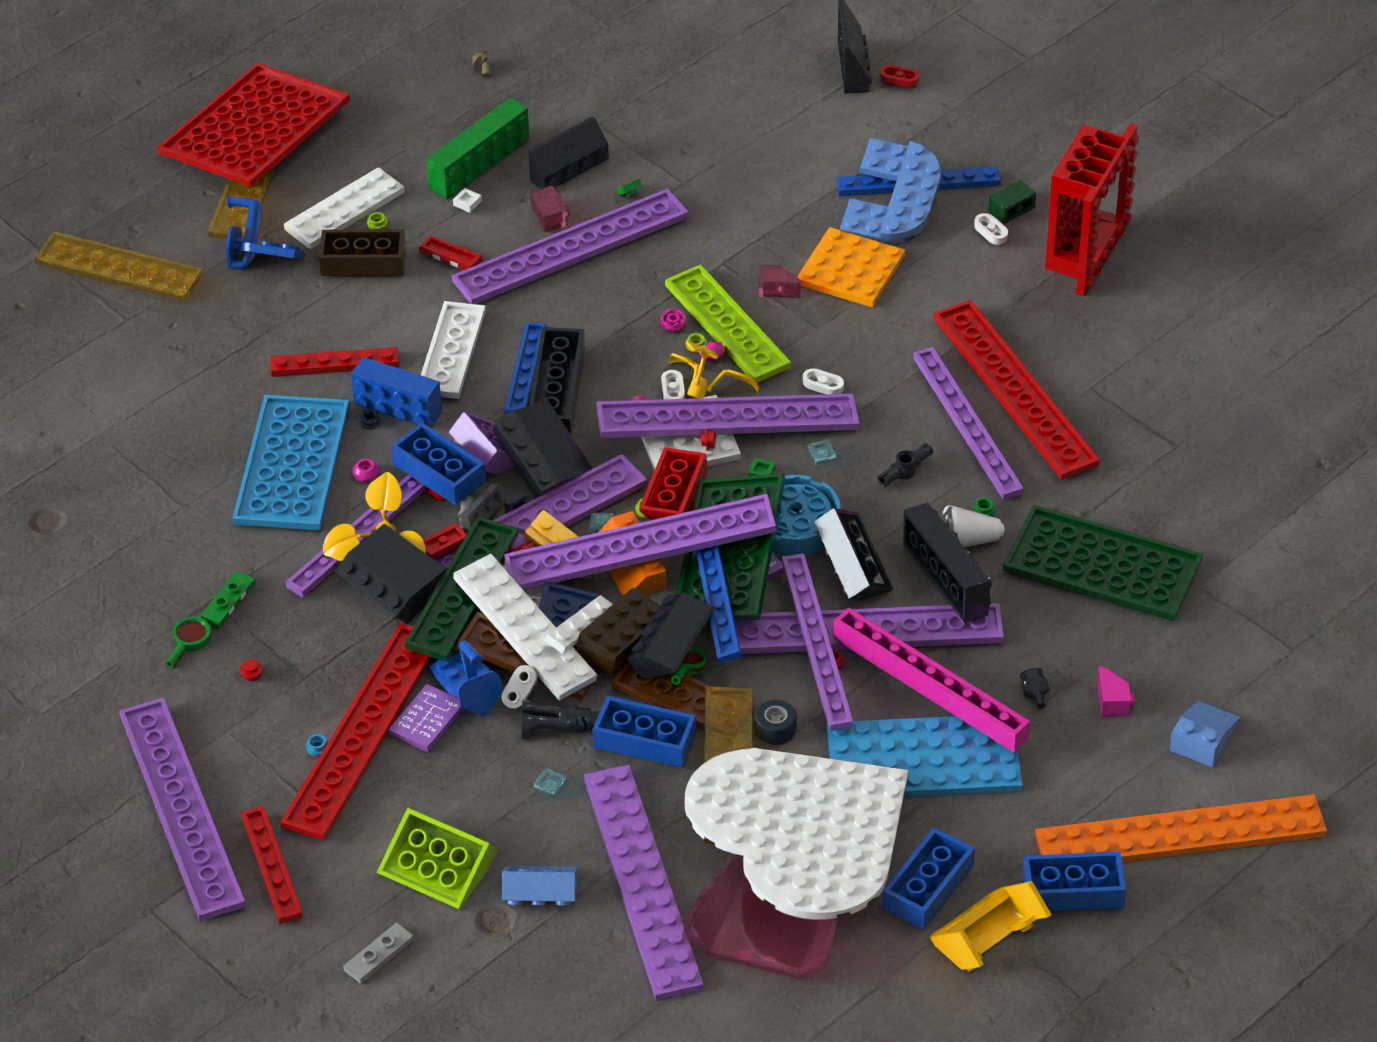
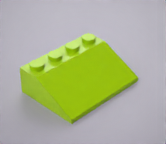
M407 808L376 873L460 910L487 873L498 849L486 841Z

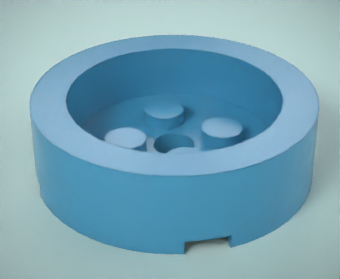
M804 475L785 476L786 480L772 553L781 556L804 554L807 557L824 551L826 547L817 534V527L814 521L833 508L840 509L839 498L835 491L824 482L822 484L811 480V477ZM798 508L800 511L797 514V512H794L791 509Z

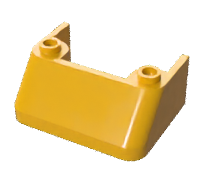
M1032 881L1004 886L992 891L932 934L930 939L935 947L961 970L967 969L971 971L983 965L981 954L1008 934L1017 930L1025 932L1034 926L1033 921L1047 918L1052 914Z

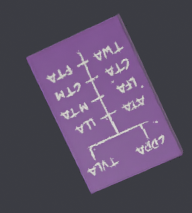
M426 684L388 729L389 735L428 753L462 712L463 708L460 706L457 697Z

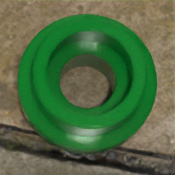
M979 498L973 505V512L992 516L995 513V505L989 498Z

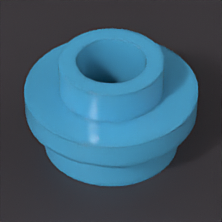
M314 734L306 742V750L310 755L320 756L329 741L321 734Z

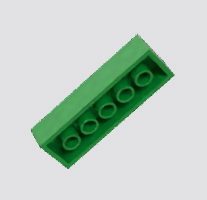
M509 98L426 158L429 189L447 200L530 139L528 108Z

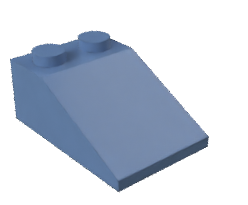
M1197 701L1180 717L1173 729L1169 751L1213 767L1241 717Z

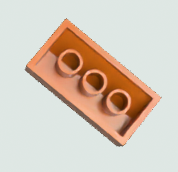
M630 511L612 517L599 532L638 524L639 521L634 512ZM660 559L608 570L621 596H624L632 588L645 596L667 589L666 570Z

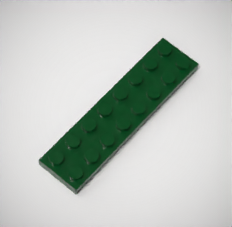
M480 516L476 517L449 564L446 573L441 578L406 639L405 649L446 662L448 661L478 608L453 579L454 572L489 554H492L502 565L505 559L504 554L509 552L519 534L518 528Z

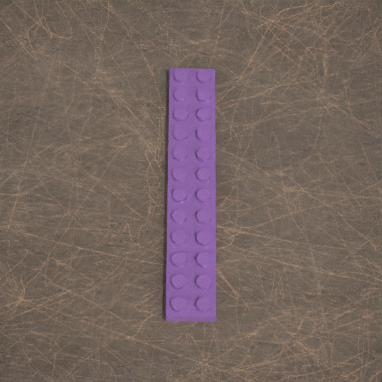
M665 189L452 275V282L470 304H478L687 219L688 211L669 189Z
M853 394L598 401L596 404L601 438L705 434L706 429L708 431H715V434L859 430L860 424Z
M621 454L493 521L518 528L519 534L511 547L515 549L529 541L523 534L542 510H545L564 526L568 527L647 486V479ZM459 547L434 560L447 569ZM436 587L433 589V591L431 592V594L428 596V598H427L426 600H428V599L431 598V596H432L433 592L435 591Z
M764 494L504 555L509 575L523 590L543 586L545 582H561L777 532L768 495Z
M991 603L989 605L988 616L966 623L963 622L951 605L852 609L911 647L1003 643L1004 641L999 603ZM845 610L821 611L829 641L834 650H851L834 639V620ZM796 612L761 613L760 620L735 621L741 654L807 651Z
M164 697L120 710V718L199 922L245 908L244 897Z
M630 765L584 774V782L655 1000L658 1001L704 990L703 981Z

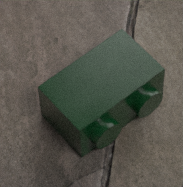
M1019 180L989 196L988 212L1001 223L1006 224L1035 208L1036 192L1022 180Z

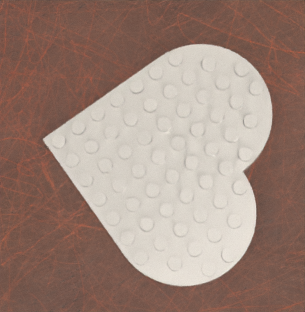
M758 748L736 750L708 760L694 772L685 791V812L692 822V828L703 839L708 838L719 849L744 856L743 869L745 877L748 878L752 885L751 889L762 901L767 900L775 905L776 910L795 917L815 920L837 918L838 914L846 912L853 914L867 907V903L874 897L877 898L886 885L908 770Z

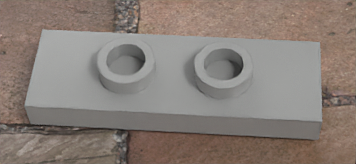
M396 922L343 965L344 971L362 984L414 941L413 935Z

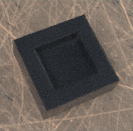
M523 491L504 500L505 514L528 503L527 495Z

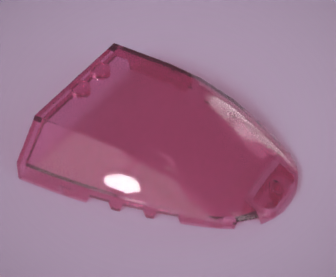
M736 854L732 859L728 858L726 860L725 866L720 872H715L712 882L708 887L705 886L684 921V933L706 955L801 980L826 968L837 931L839 914L834 919L815 920L795 917L776 910L774 904L767 900L762 901L751 889L752 885L744 874V856Z

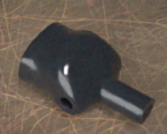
M1031 668L1023 671L1020 674L1024 696L1034 697L1037 709L1045 708L1046 704L1043 695L1049 692V686L1043 675V670L1041 668Z

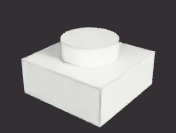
M464 188L453 199V206L470 213L482 202V196Z

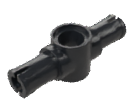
M924 443L914 451L903 450L898 452L896 461L891 464L887 471L877 477L878 482L881 485L883 484V487H887L896 479L906 480L912 478L915 475V468L921 465V461L934 453L933 448L928 443Z

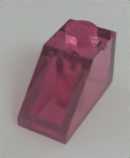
M760 264L759 297L800 298L801 280L781 265Z

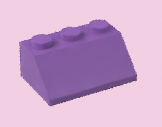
M463 412L449 431L455 438L454 442L484 462L486 474L488 472L498 475L515 467L492 431L494 423Z

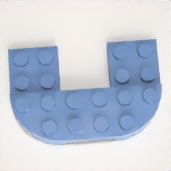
M870 138L860 166V173L896 181L889 206L850 198L839 230L885 244L903 243L906 238L913 235L917 237L922 233L929 222V215L937 190L940 187V165L935 155L919 143L910 141L909 145L906 146Z

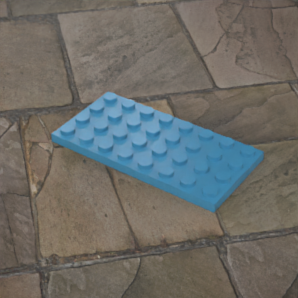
M264 395L232 517L233 525L305 530L321 529L350 407L349 400Z
M956 716L853 721V728L830 731L827 722L830 759L908 770L904 797L1022 791L1023 784L1018 750L1013 753Z

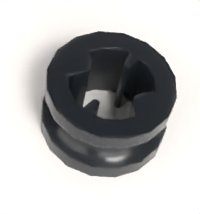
M373 409L363 411L361 414L362 427L371 430L377 428L380 425L379 412Z

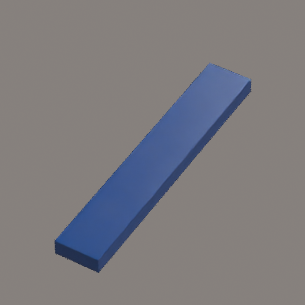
M525 323L504 410L505 415L514 410L529 406L542 327H547V324Z

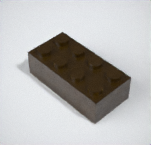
M405 229L322 230L319 252L321 276H404L406 257Z
M632 588L579 633L576 651L580 656L612 676L628 662L627 659L632 652L633 646L638 643L643 630L648 627L652 621V616L661 605Z

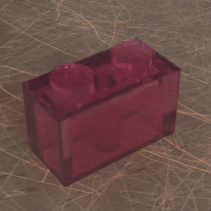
M553 185L530 191L531 208L544 232L568 226L569 208L563 204L560 192L557 193Z

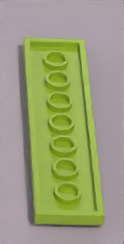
M701 264L665 280V286L717 343L719 341L722 342L723 346H725V352L747 376L757 383L791 368V361Z

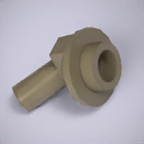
M484 50L475 53L472 58V65L474 67L478 66L480 69L482 68V76L487 78L490 76V64L487 60V51Z

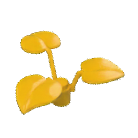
M689 341L685 343L692 351L701 353L700 365L678 354L672 353L670 356V364L682 363L694 368L693 380L686 394L694 399L703 398L706 391L711 392L714 385L723 376H731L753 386L757 393L759 391V386L755 380L733 370H723L708 385L709 380L701 377L702 371L705 369L706 356L718 359V355L706 347Z
M385 472L368 486L366 501L372 509H381L384 520L378 523L375 530L386 524L397 532L396 527L389 523L385 510L390 512L398 510L402 503V491L397 479L391 473ZM340 524L334 527L327 535L323 545V553L326 556L342 561L347 553L360 543L358 538L368 537L372 533L356 535L355 528L352 525ZM403 531L399 534L426 554L425 543L418 533Z

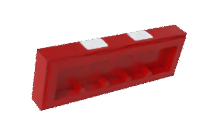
M431 235L419 247V253L462 270L479 265L483 261L482 255Z

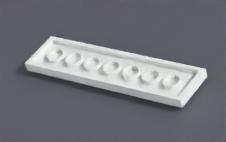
M492 554L454 572L453 579L524 661L536 671L537 676L559 701L597 680V674L573 647L562 654L545 641L547 634L556 627Z

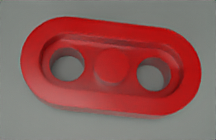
M885 65L880 70V79L887 84L912 88L919 83V73L910 68Z

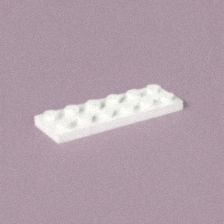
M378 167L284 223V229L311 250L321 243L322 230H343L405 193V188Z
M444 301L421 376L440 381L441 397L459 399L485 316V305Z

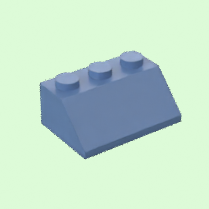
M505 866L502 871V900H508L510 905H520L522 901H532V905H546V901H556V905L561 906L570 905V901L575 902L578 867Z

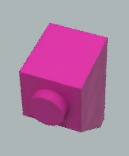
M1099 666L1097 684L1101 716H1129L1130 706H1134L1135 703L1134 692H1130L1129 683L1104 666Z

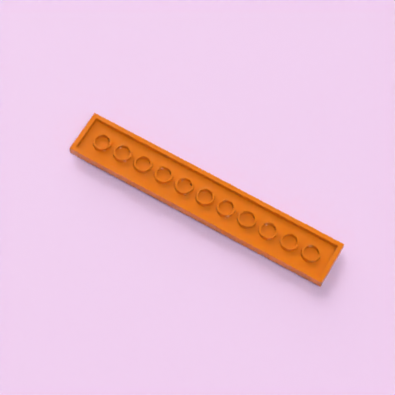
M1315 794L1035 829V838L1040 855L1120 851L1122 862L1321 838L1327 835V829Z

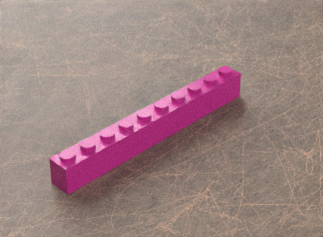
M848 607L834 620V639L1013 753L1029 740V720Z

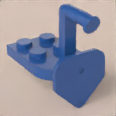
M226 197L228 208L233 206L248 208L244 238H242V229L240 227L230 226L226 241L228 268L244 269L248 267L254 259L255 253L305 260L306 252L299 251V246L282 244V248H280L279 243L262 241V245L257 244L262 205L258 200ZM240 250L243 251L242 260H236Z
M463 640L459 643L460 652L449 657L447 662L438 660L436 663L429 665L430 674L450 695L458 697L459 704L463 709L485 717L490 713L503 691L501 679L496 672L489 671L482 663V655L478 654L467 641Z

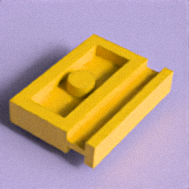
M545 510L541 511L523 534L525 538L532 541L537 547L578 537Z

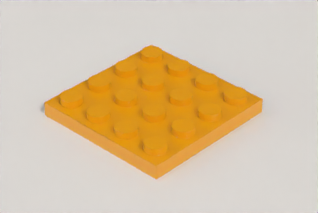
M829 227L797 276L796 285L873 308L905 257V249Z

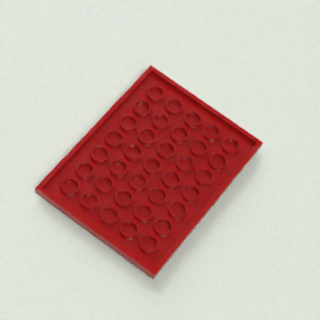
M256 63L157 147L158 154L252 187L351 101L350 95Z

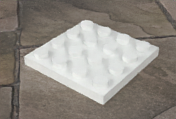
M713 395V396H708V397H703V398H718V397H717V395ZM715 434L716 448L709 449V451L706 450V447L701 446V435L641 437L654 471L664 447L706 453L708 467L741 460V452L733 434Z

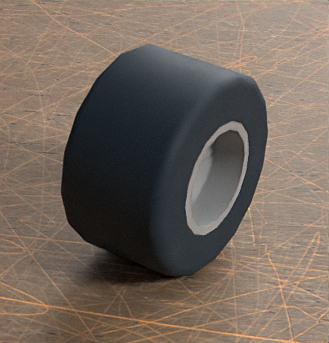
M770 700L761 704L755 714L756 735L768 744L778 745L790 741L795 736L797 730L795 709L791 704L781 700Z

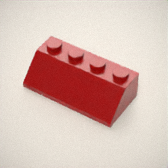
M664 447L639 511L650 520L693 511L699 480L705 479L708 473L706 453Z

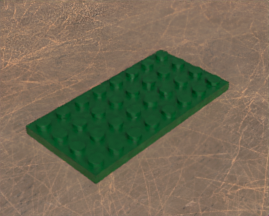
M783 473L699 480L693 511L767 494L777 529L786 478ZM776 532L719 545L734 621L760 620ZM696 550L684 554L677 594L685 593L706 603Z
M1033 504L1003 564V571L1175 621L1202 562L1203 553Z

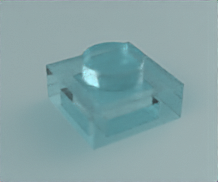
M828 439L808 444V452L815 465L836 460V453Z
M592 512L589 534L598 533L614 517V514Z
M545 768L534 782V790L555 798L565 785L566 776Z

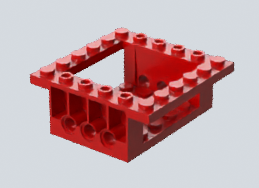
M1129 124L1122 136L1082 125L1052 174L1045 269L1076 278V294L1084 296L1087 290L1093 287L1095 276H1099L1101 273L1102 264L1107 263L1110 251L1115 249L1118 237L1121 238L1124 233L1125 225L1130 224L1132 218L1130 209L1134 200L1131 194L1135 187V182L1132 181L1136 173L1134 162L1138 155V151L1135 148L1139 141L1137 125ZM1120 172L1116 214L1099 210L1101 199L1106 198L1109 186L1115 183L1116 175Z

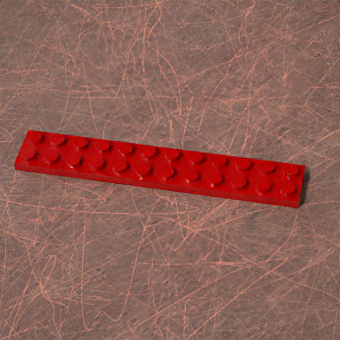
M971 300L934 313L933 319L1061 480L1099 466L1100 459Z
M401 623L398 625L280 822L281 828L325 841L388 734V729L395 722L432 659L430 656L405 649V641L413 627Z

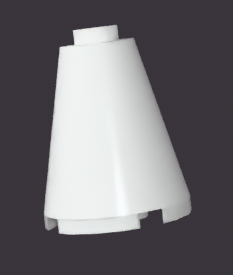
M950 505L946 506L942 516H946L945 523L948 524L954 536L956 535L959 538L963 547L999 541L1000 537L1004 535V524L998 518Z

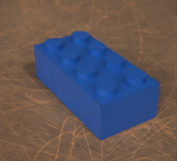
M364 357L351 373L354 405L373 409L379 413L417 425L422 422L430 428L442 413L440 381Z
M422 422L391 445L393 465L455 506L486 482L484 462Z
M607 695L592 729L593 748L683 768L696 736V715Z
M933 827L883 890L882 909L924 930L973 868L975 848Z
M1120 851L1031 855L1023 857V883L1033 882L1049 911L1124 908L1126 885Z

